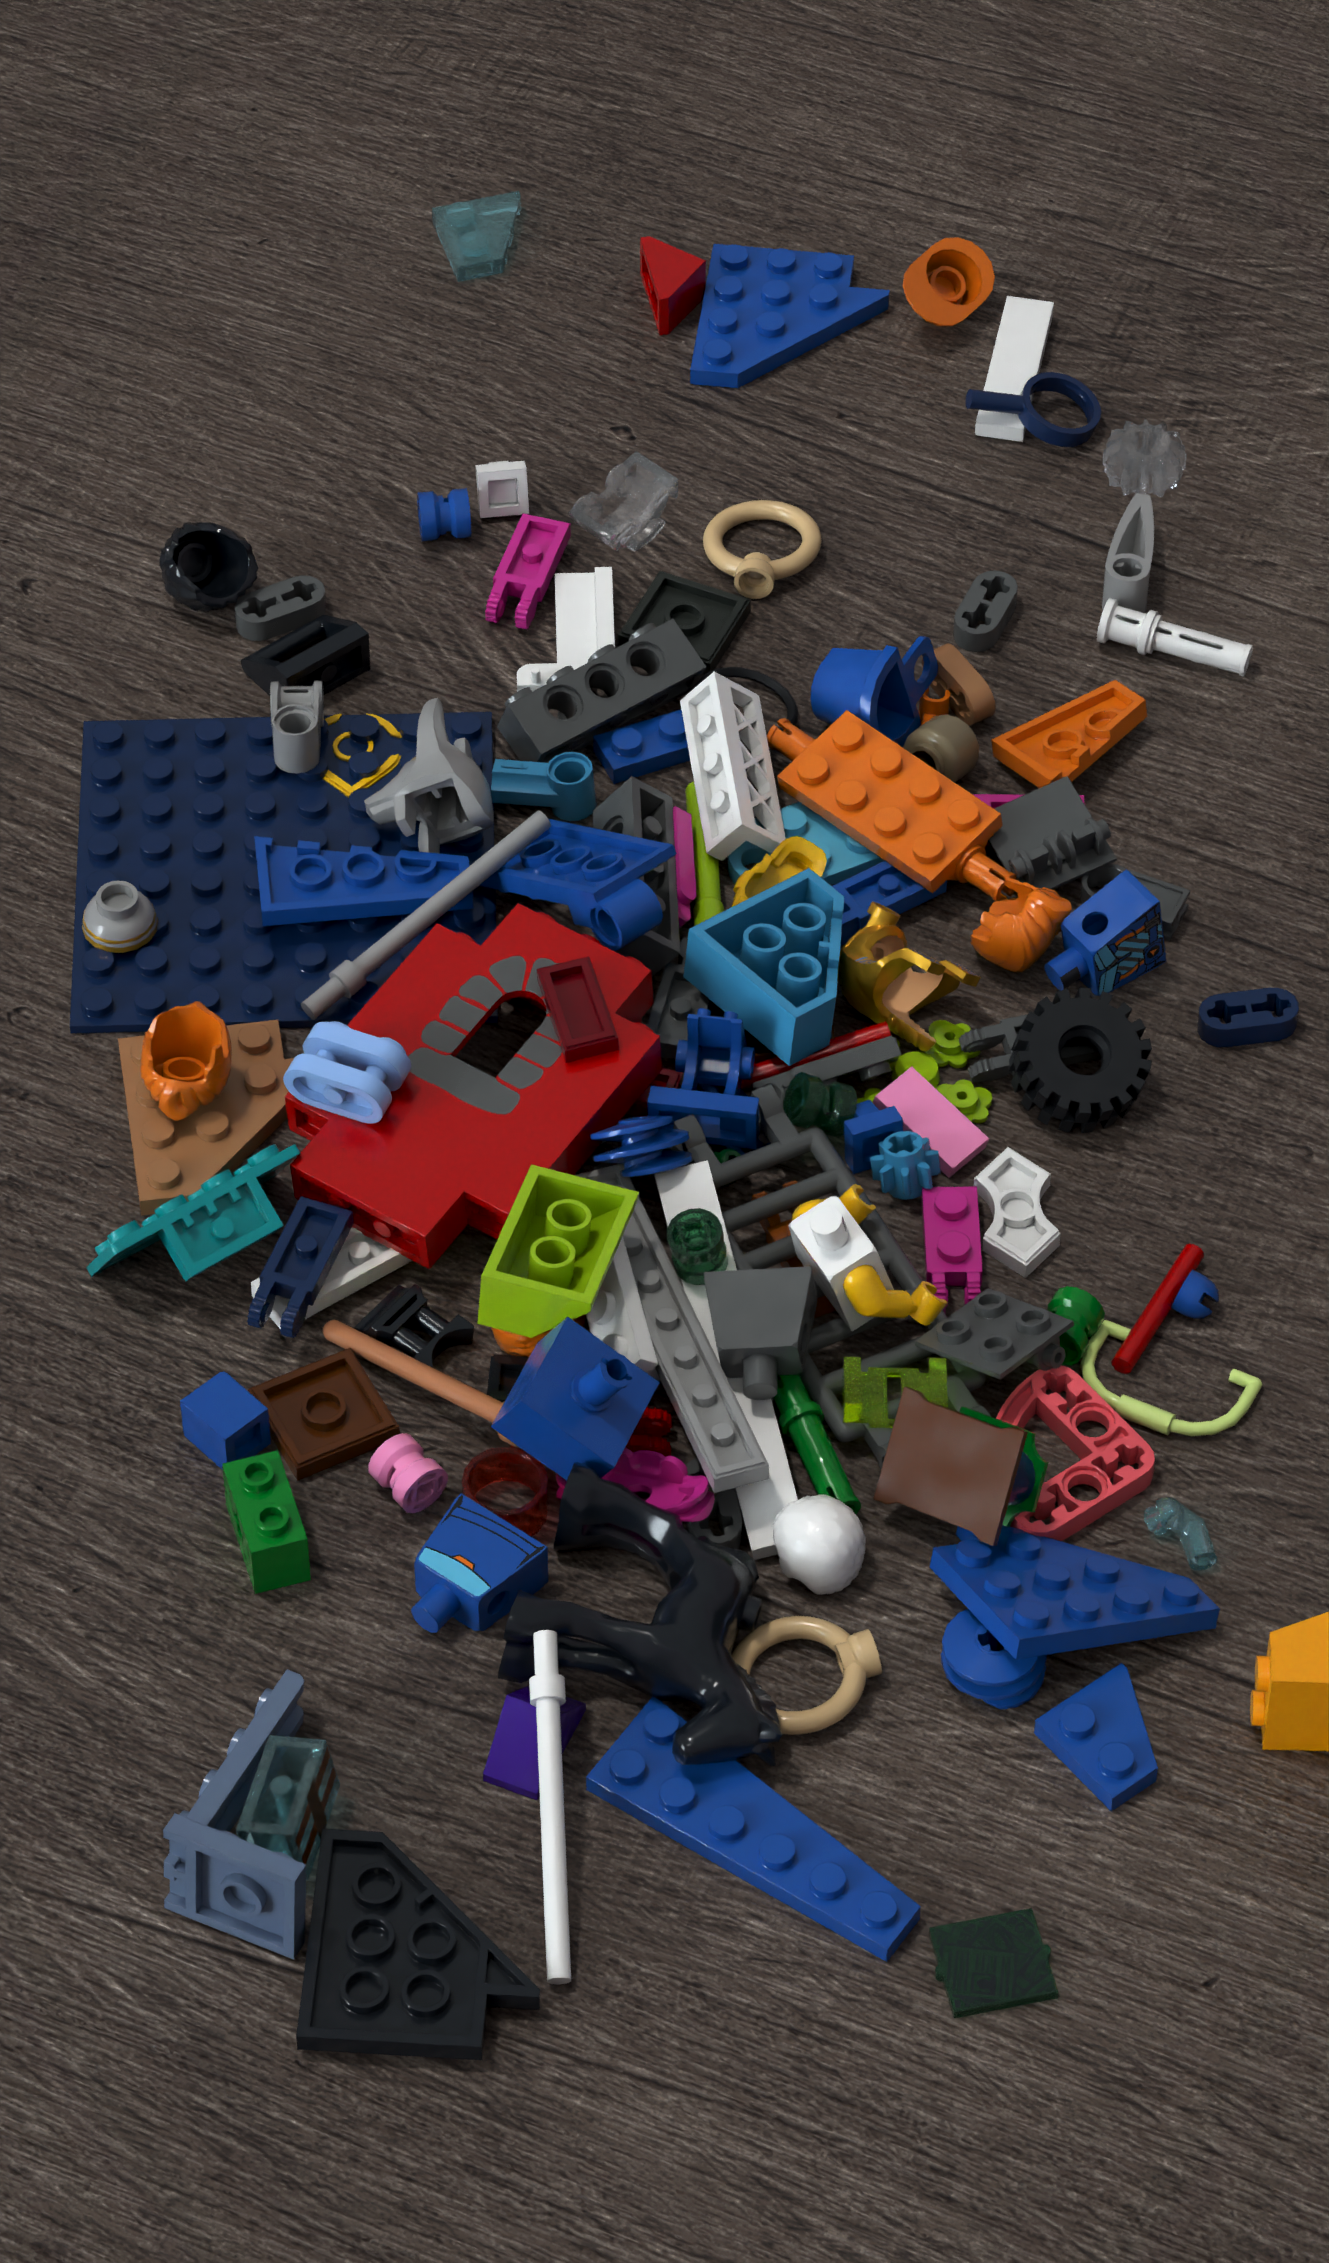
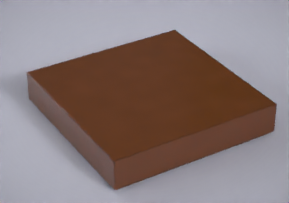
M351 1348L248 1389L249 1393L268 1408L270 1436L297 1481L374 1450L389 1438L400 1434L399 1425Z

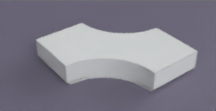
M1007 1147L974 1178L973 1186H977V1194L984 1199L993 1215V1222L983 1237L982 1251L1026 1278L1060 1246L1061 1233L1045 1217L1040 1205L1043 1194L1050 1187L1051 1174Z

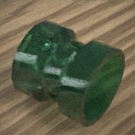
M803 1072L796 1074L790 1081L783 1100L784 1112L793 1126L806 1129L813 1125L823 1130L826 1135L837 1138L844 1135V1121L854 1118L857 1106V1096L853 1086L835 1081L826 1085L823 1084L820 1077Z
M696 1208L680 1212L670 1221L667 1228V1242L678 1277L686 1283L705 1285L704 1272L726 1271L728 1251L724 1242L722 1225L717 1216L710 1211Z

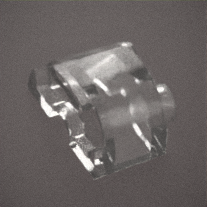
M635 451L627 460L615 466L609 472L605 481V491L598 495L591 491L588 495L582 496L568 514L575 524L613 550L619 552V549L627 547L635 552L651 542L665 526L666 521L660 518V515L666 507L669 496L677 499L678 479Z

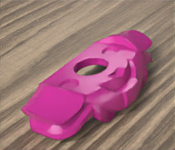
M625 1448L615 1467L601 1478L620 1483L632 1492L641 1491L649 1493L651 1496L645 1500L646 1502L679 1515L682 1522H698L706 1519L714 1505V1493L708 1491L709 1481L706 1476H689L686 1465L680 1459L674 1456L665 1457L663 1454L654 1451L638 1450L631 1452V1450ZM556 1473V1480L560 1486L556 1497L562 1499L567 1481Z

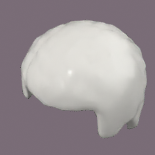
M819 1494L816 1496H805L800 1500L792 1501L775 1516V1522L772 1526L773 1539L780 1558L781 1570L786 1577L797 1579L815 1594L823 1595L842 1591L858 1576L864 1560L866 1537L862 1523L849 1506L831 1496Z

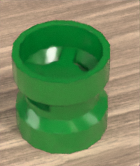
M1066 1286L1056 1291L1048 1304L1047 1311L1074 1322L1073 1327L1059 1336L1060 1347H1063L1065 1350V1359L1062 1365L1069 1366L1077 1364L1088 1348V1337L1094 1336L1104 1321L1105 1312L1100 1302L1090 1293L1077 1287Z

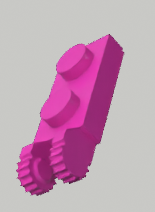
M522 513L493 577V588L487 600L485 610L486 621L499 622L504 613L509 595L521 598L515 611V626L517 628L529 629L535 616L537 603L542 602L571 537V523Z
M977 1186L933 1187L931 1189L922 1187L921 1204L926 1282L931 1283L937 1288V1292L934 1294L936 1297L947 1302L948 1289L945 1286H965V1305L981 1293L980 1286H982L983 1270ZM947 1303V1305L943 1308L944 1313H945V1311H946V1307L948 1306V1303Z

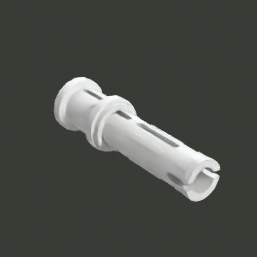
M1109 598L1107 600L1098 626L1097 642L1106 643L1108 640L1133 646L1142 655L1152 654L1153 650L1196 663L1233 672L1242 677L1245 676L1252 656L1253 645L1242 644L1206 632L1162 621L1163 617L1159 615L1158 611L1150 610L1146 614L1118 606L1116 599Z

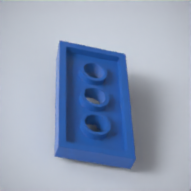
M549 819L551 827L480 884V886L498 889L503 893L511 892L528 896L533 900L542 899L568 905L575 925L591 928L595 937L602 945L617 951L661 924L663 913L660 902L653 890L639 878L665 863L677 853L673 844Z

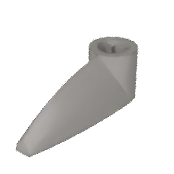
M1135 493L1115 531L1105 564L1102 595L1103 610L1107 600L1112 598L1118 601V606L1143 613L1146 611L1154 547V515L1151 495Z

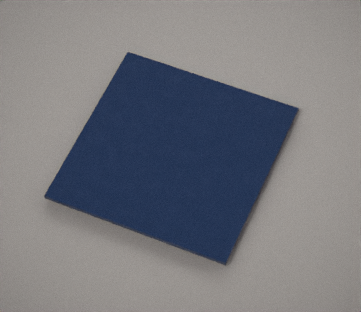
M492 712L444 713L445 730L449 742L454 745V742L459 738L465 737L468 740L473 760L484 774L491 792L493 770ZM421 713L374 714L389 721L400 732L402 738L399 739L391 737L379 725L378 720L370 715H342L339 721L329 726L326 720H324V726L321 727L319 763L312 770L297 774L283 771L275 764L271 717L84 721L70 1033L147 1032L153 1019L161 1012L168 1011L176 1006H185L195 1001L201 1002L210 1011L220 1016L226 1025L277 1019L279 1028H313L318 1022L332 1021L348 1025L437 923L454 932L465 933L477 944L482 945L496 929L495 889L479 885L473 890L474 909L447 911L365 978L366 985L350 998L343 996L313 1020L304 1012L301 1003L330 980L329 973L345 960L352 962L410 914L273 926L262 925L254 836L273 838V845L297 847L298 840L320 842L321 850L350 852L351 845L372 847L373 852L383 856L396 857L400 850L419 852L418 835L420 821H416L415 834L406 837L401 832L396 821L381 825L373 821L366 812L364 800L381 790L400 772L405 763L416 757L418 720ZM333 715L324 716V719ZM345 732H349L350 737L343 739L339 743L338 749L342 754L351 756L349 762L339 759L333 752L334 740ZM371 740L374 744L372 753L366 751L368 749L367 741ZM399 754V756H402L399 764L389 774L368 789L362 788L353 791L349 798L323 779L329 770L353 786L361 779L375 775L379 771V767L391 755ZM494 823L488 829L470 838L440 845L439 854L468 856L470 866L494 846ZM108 882H129L153 904L158 918L157 932L147 944L137 950L124 953L107 952L95 948L85 939L82 930L84 910L93 896L96 895L98 889ZM498 1008L485 1023H498Z

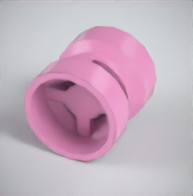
M401 1433L389 1438L377 1448L370 1459L368 1473L383 1488L392 1489V1498L406 1513H416L429 1507L439 1498L446 1487L448 1474L434 1459L423 1457V1448L410 1434Z

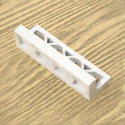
M714 671L680 700L706 853L723 861L745 841H748L772 854L786 837L760 698L756 693ZM735 704L743 707L744 716ZM747 776H748V778L751 780V782L755 785V787L758 789V792H757L756 789L753 787V785L750 783V781L747 779ZM754 815L764 826V828L756 825Z

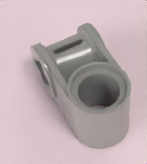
M271 681L270 711L275 764L281 770L288 773L297 774L312 770L320 760L321 727L324 726L323 681H314L312 686H281L279 681Z

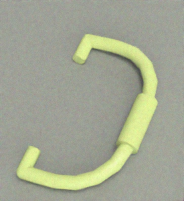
M1104 1320L1099 1330L1090 1338L1088 1348L1080 1363L1083 1379L1122 1418L1165 1435H1169L1170 1432L1191 1437L1214 1435L1233 1427L1248 1412L1262 1387V1381L1258 1377L1233 1368L1228 1381L1244 1387V1391L1237 1403L1226 1415L1212 1421L1203 1422L1179 1420L1171 1412L1123 1394L1119 1397L1107 1390L1097 1378L1094 1364L1097 1354L1108 1335L1124 1341L1131 1329L1108 1320Z

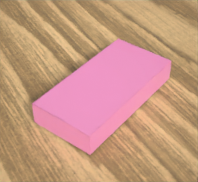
M910 1067L879 1092L873 1100V1104L879 1110L895 1106L903 1119V1131L915 1132L922 1139L929 1138L930 1150L938 1151L940 1170L948 1178L983 1151L989 1141V1138L913 1067Z

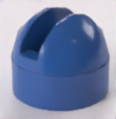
M1192 1269L1180 1288L1171 1308L1193 1319L1204 1318L1210 1315L1212 1311L1201 1303L1205 1297L1218 1302V1289L1215 1283L1208 1277Z

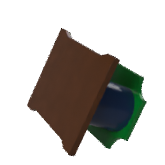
M904 1387L874 1500L884 1504L900 1503L973 1532L979 1541L991 1546H997L1002 1525L1010 1527L1018 1514L1025 1511L1035 1512L1049 1462L1043 1460L1036 1450V1433L967 1407L961 1406L960 1411L957 1412L928 1401L918 1390Z

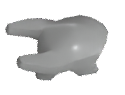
M438 698L427 701L418 720L416 757L405 763L400 772L388 784L365 799L364 803L366 812L373 821L380 825L396 821L401 832L406 837L415 834L416 821H420L418 835L419 852L439 853L440 845L470 838L491 827L494 823V811L489 783L480 767L473 760L468 740L465 737L459 738L452 745L445 730L444 711L441 701Z

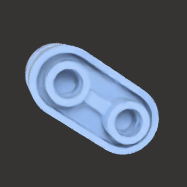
M337 1021L318 1022L313 1026L303 1043L304 1054H299L293 1059L283 1076V1082L287 1090L295 1098L307 1105L362 1123L373 1124L379 1122L392 1102L390 1091H396L401 1087L411 1070V1062L403 1046L391 1038L372 1036L351 1029L349 1026Z

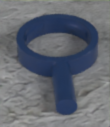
M1055 372L1040 373L1031 377L1026 382L1020 395L969 389L965 400L967 409L1017 414L1022 424L1031 434L1046 443L1060 447H1074L1087 442L1091 438L1101 417L1100 404L1096 396L1086 385L1073 377ZM1039 391H1053L1071 398L1082 408L1088 424L1072 429L1056 426L1036 412L1031 403L1030 395Z

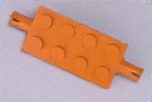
M848 710L816 739L794 726L786 718L777 721L784 731L775 725L771 727L767 734L768 746L792 761L777 775L781 790L931 893H934L946 880H956L960 883H971L993 898L994 901L1007 899L1001 891L1010 897L1015 891L1006 887L1004 880L1009 877L1019 881V879H1016V874L1009 872L987 857L985 850L988 840L1003 826L1001 813Z

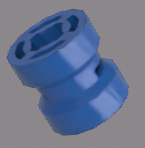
M467 488L452 489L448 493L447 498H443V495L437 496L433 491L417 493L421 541L437 540L446 532H450L455 538L471 537V515Z

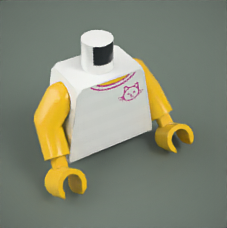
M853 1184L839 1198L837 1196H830L825 1199L810 1200L795 1209L792 1214V1222L788 1226L796 1255L804 1267H812L815 1282L851 1331L856 1330L875 1317L906 1318L910 1315L920 1324L928 1326L947 1305L948 1302L934 1295L937 1292V1288L926 1281H922L911 1296L907 1291L894 1290L876 1248L859 1226L876 1209L875 1205H868L860 1199L859 1195L864 1192L860 1185Z

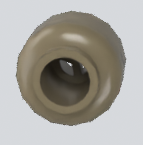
M948 714L931 718L909 734L903 746L904 749L953 782L958 781L972 771L979 759V744L975 733L960 718Z

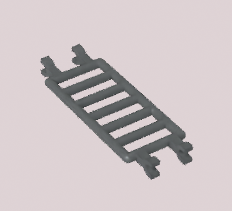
M771 1084L751 1091V1097L759 1098V1131L765 1133L771 1142L767 1146L720 1163L706 1142L703 1130L693 1114L676 1120L673 1124V1129L689 1131L690 1137L684 1143L673 1146V1150L692 1153L693 1161L687 1165L708 1160L715 1189L810 1151L824 1171L722 1212L737 1270L766 1269L797 1255L791 1235L743 1253L730 1232L836 1190L841 1196L853 1184L859 1185L823 1130L814 1127L800 1133L797 1132L784 1112L781 1100ZM864 1192L859 1195L863 1202L872 1205ZM875 1209L859 1226L876 1248L885 1270H890L902 1290L907 1291L911 1296L923 1280ZM815 1282L818 1299L825 1296V1294ZM943 1310L927 1326L929 1330L947 1318ZM839 1317L812 1328L805 1368L799 1375L810 1399L820 1405L825 1415L824 1420L835 1438L840 1442L846 1443L863 1436L877 1458L880 1469H882L892 1432L890 1425L894 1424L901 1396L849 1417L835 1395L932 1356L934 1353L915 1346L914 1341L919 1338L917 1337L822 1375L809 1353L895 1319L875 1317L856 1330L851 1331L844 1320ZM950 1359L949 1361L957 1374L918 1389L928 1401L939 1405L943 1404L944 1407L959 1412L961 1406L990 1416L983 1406L977 1404L970 1393L984 1385L986 1380L985 1374Z

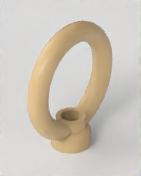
M753 500L730 506L718 513L709 522L703 535V547L708 559L722 572L733 576L736 590L742 596L750 599H761L768 596L773 590L775 580L792 576L808 567L817 557L822 542L820 529L809 514L791 504L773 500ZM752 520H774L795 528L802 537V543L795 552L780 559L771 560L767 555L759 552L750 553L743 559L726 550L723 545V537L728 530L738 524Z
M809 1616L784 1617L767 1622L756 1628L753 1633L750 1632L737 1645L732 1653V1657L750 1675L751 1668L758 1656L769 1647L783 1641L794 1639L813 1640L826 1645L835 1652L843 1680L839 1689L829 1700L817 1707L802 1711L776 1709L782 1734H808L825 1729L843 1719L860 1700L865 1688L866 1678L882 1674L878 1650L869 1629L850 1635L838 1625L820 1618Z

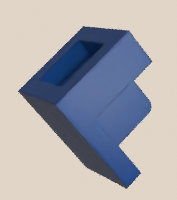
M219 1372L180 1400L185 1437L222 1470L223 1463L255 1456L271 1444L268 1408L226 1372Z

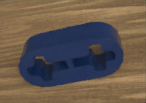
M1271 987L1209 996L1202 1001L1199 1007L1197 1032L1203 1041L1215 1047H1233L1286 1039L1294 1033L1297 1027L1299 1002L1288 990ZM1271 1011H1275L1277 1017H1273ZM1219 1018H1223V1021H1224L1226 1024H1221V1021H1220Z

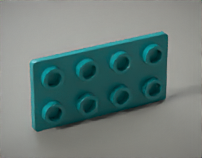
M273 1144L247 1159V1164L233 1172L235 1177L230 1169H227L201 1184V1189L187 1197L189 1202L181 1194L154 1210L155 1214L141 1222L143 1227L140 1228L137 1221L133 1220L113 1231L107 1236L108 1239L94 1248L98 1256L86 1267L90 1276L93 1277L161 1240L186 1282L277 1232L284 1225L262 1189L261 1184L274 1178L300 1155L298 1147L294 1144L280 1152L276 1144Z

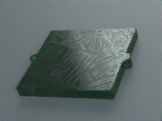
M1032 1908L929 1928V1938L938 1964L935 1969V1978L938 1981H943L953 2018L1058 1998L1057 1986L1048 1961L1051 1956V1948L1048 1945H1043Z

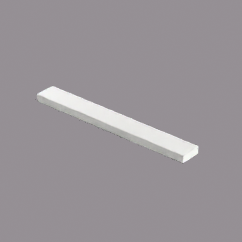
M706 1160L655 1173L654 1176L684 1291L720 1363L704 1282V1272L737 1270L709 1163ZM726 1377L769 1464V1479L735 1488L753 1558L757 1560L778 1554L773 1539L772 1527L775 1522V1516L780 1513L783 1507L792 1501H797L798 1498L772 1400H753L747 1398L743 1394V1377Z

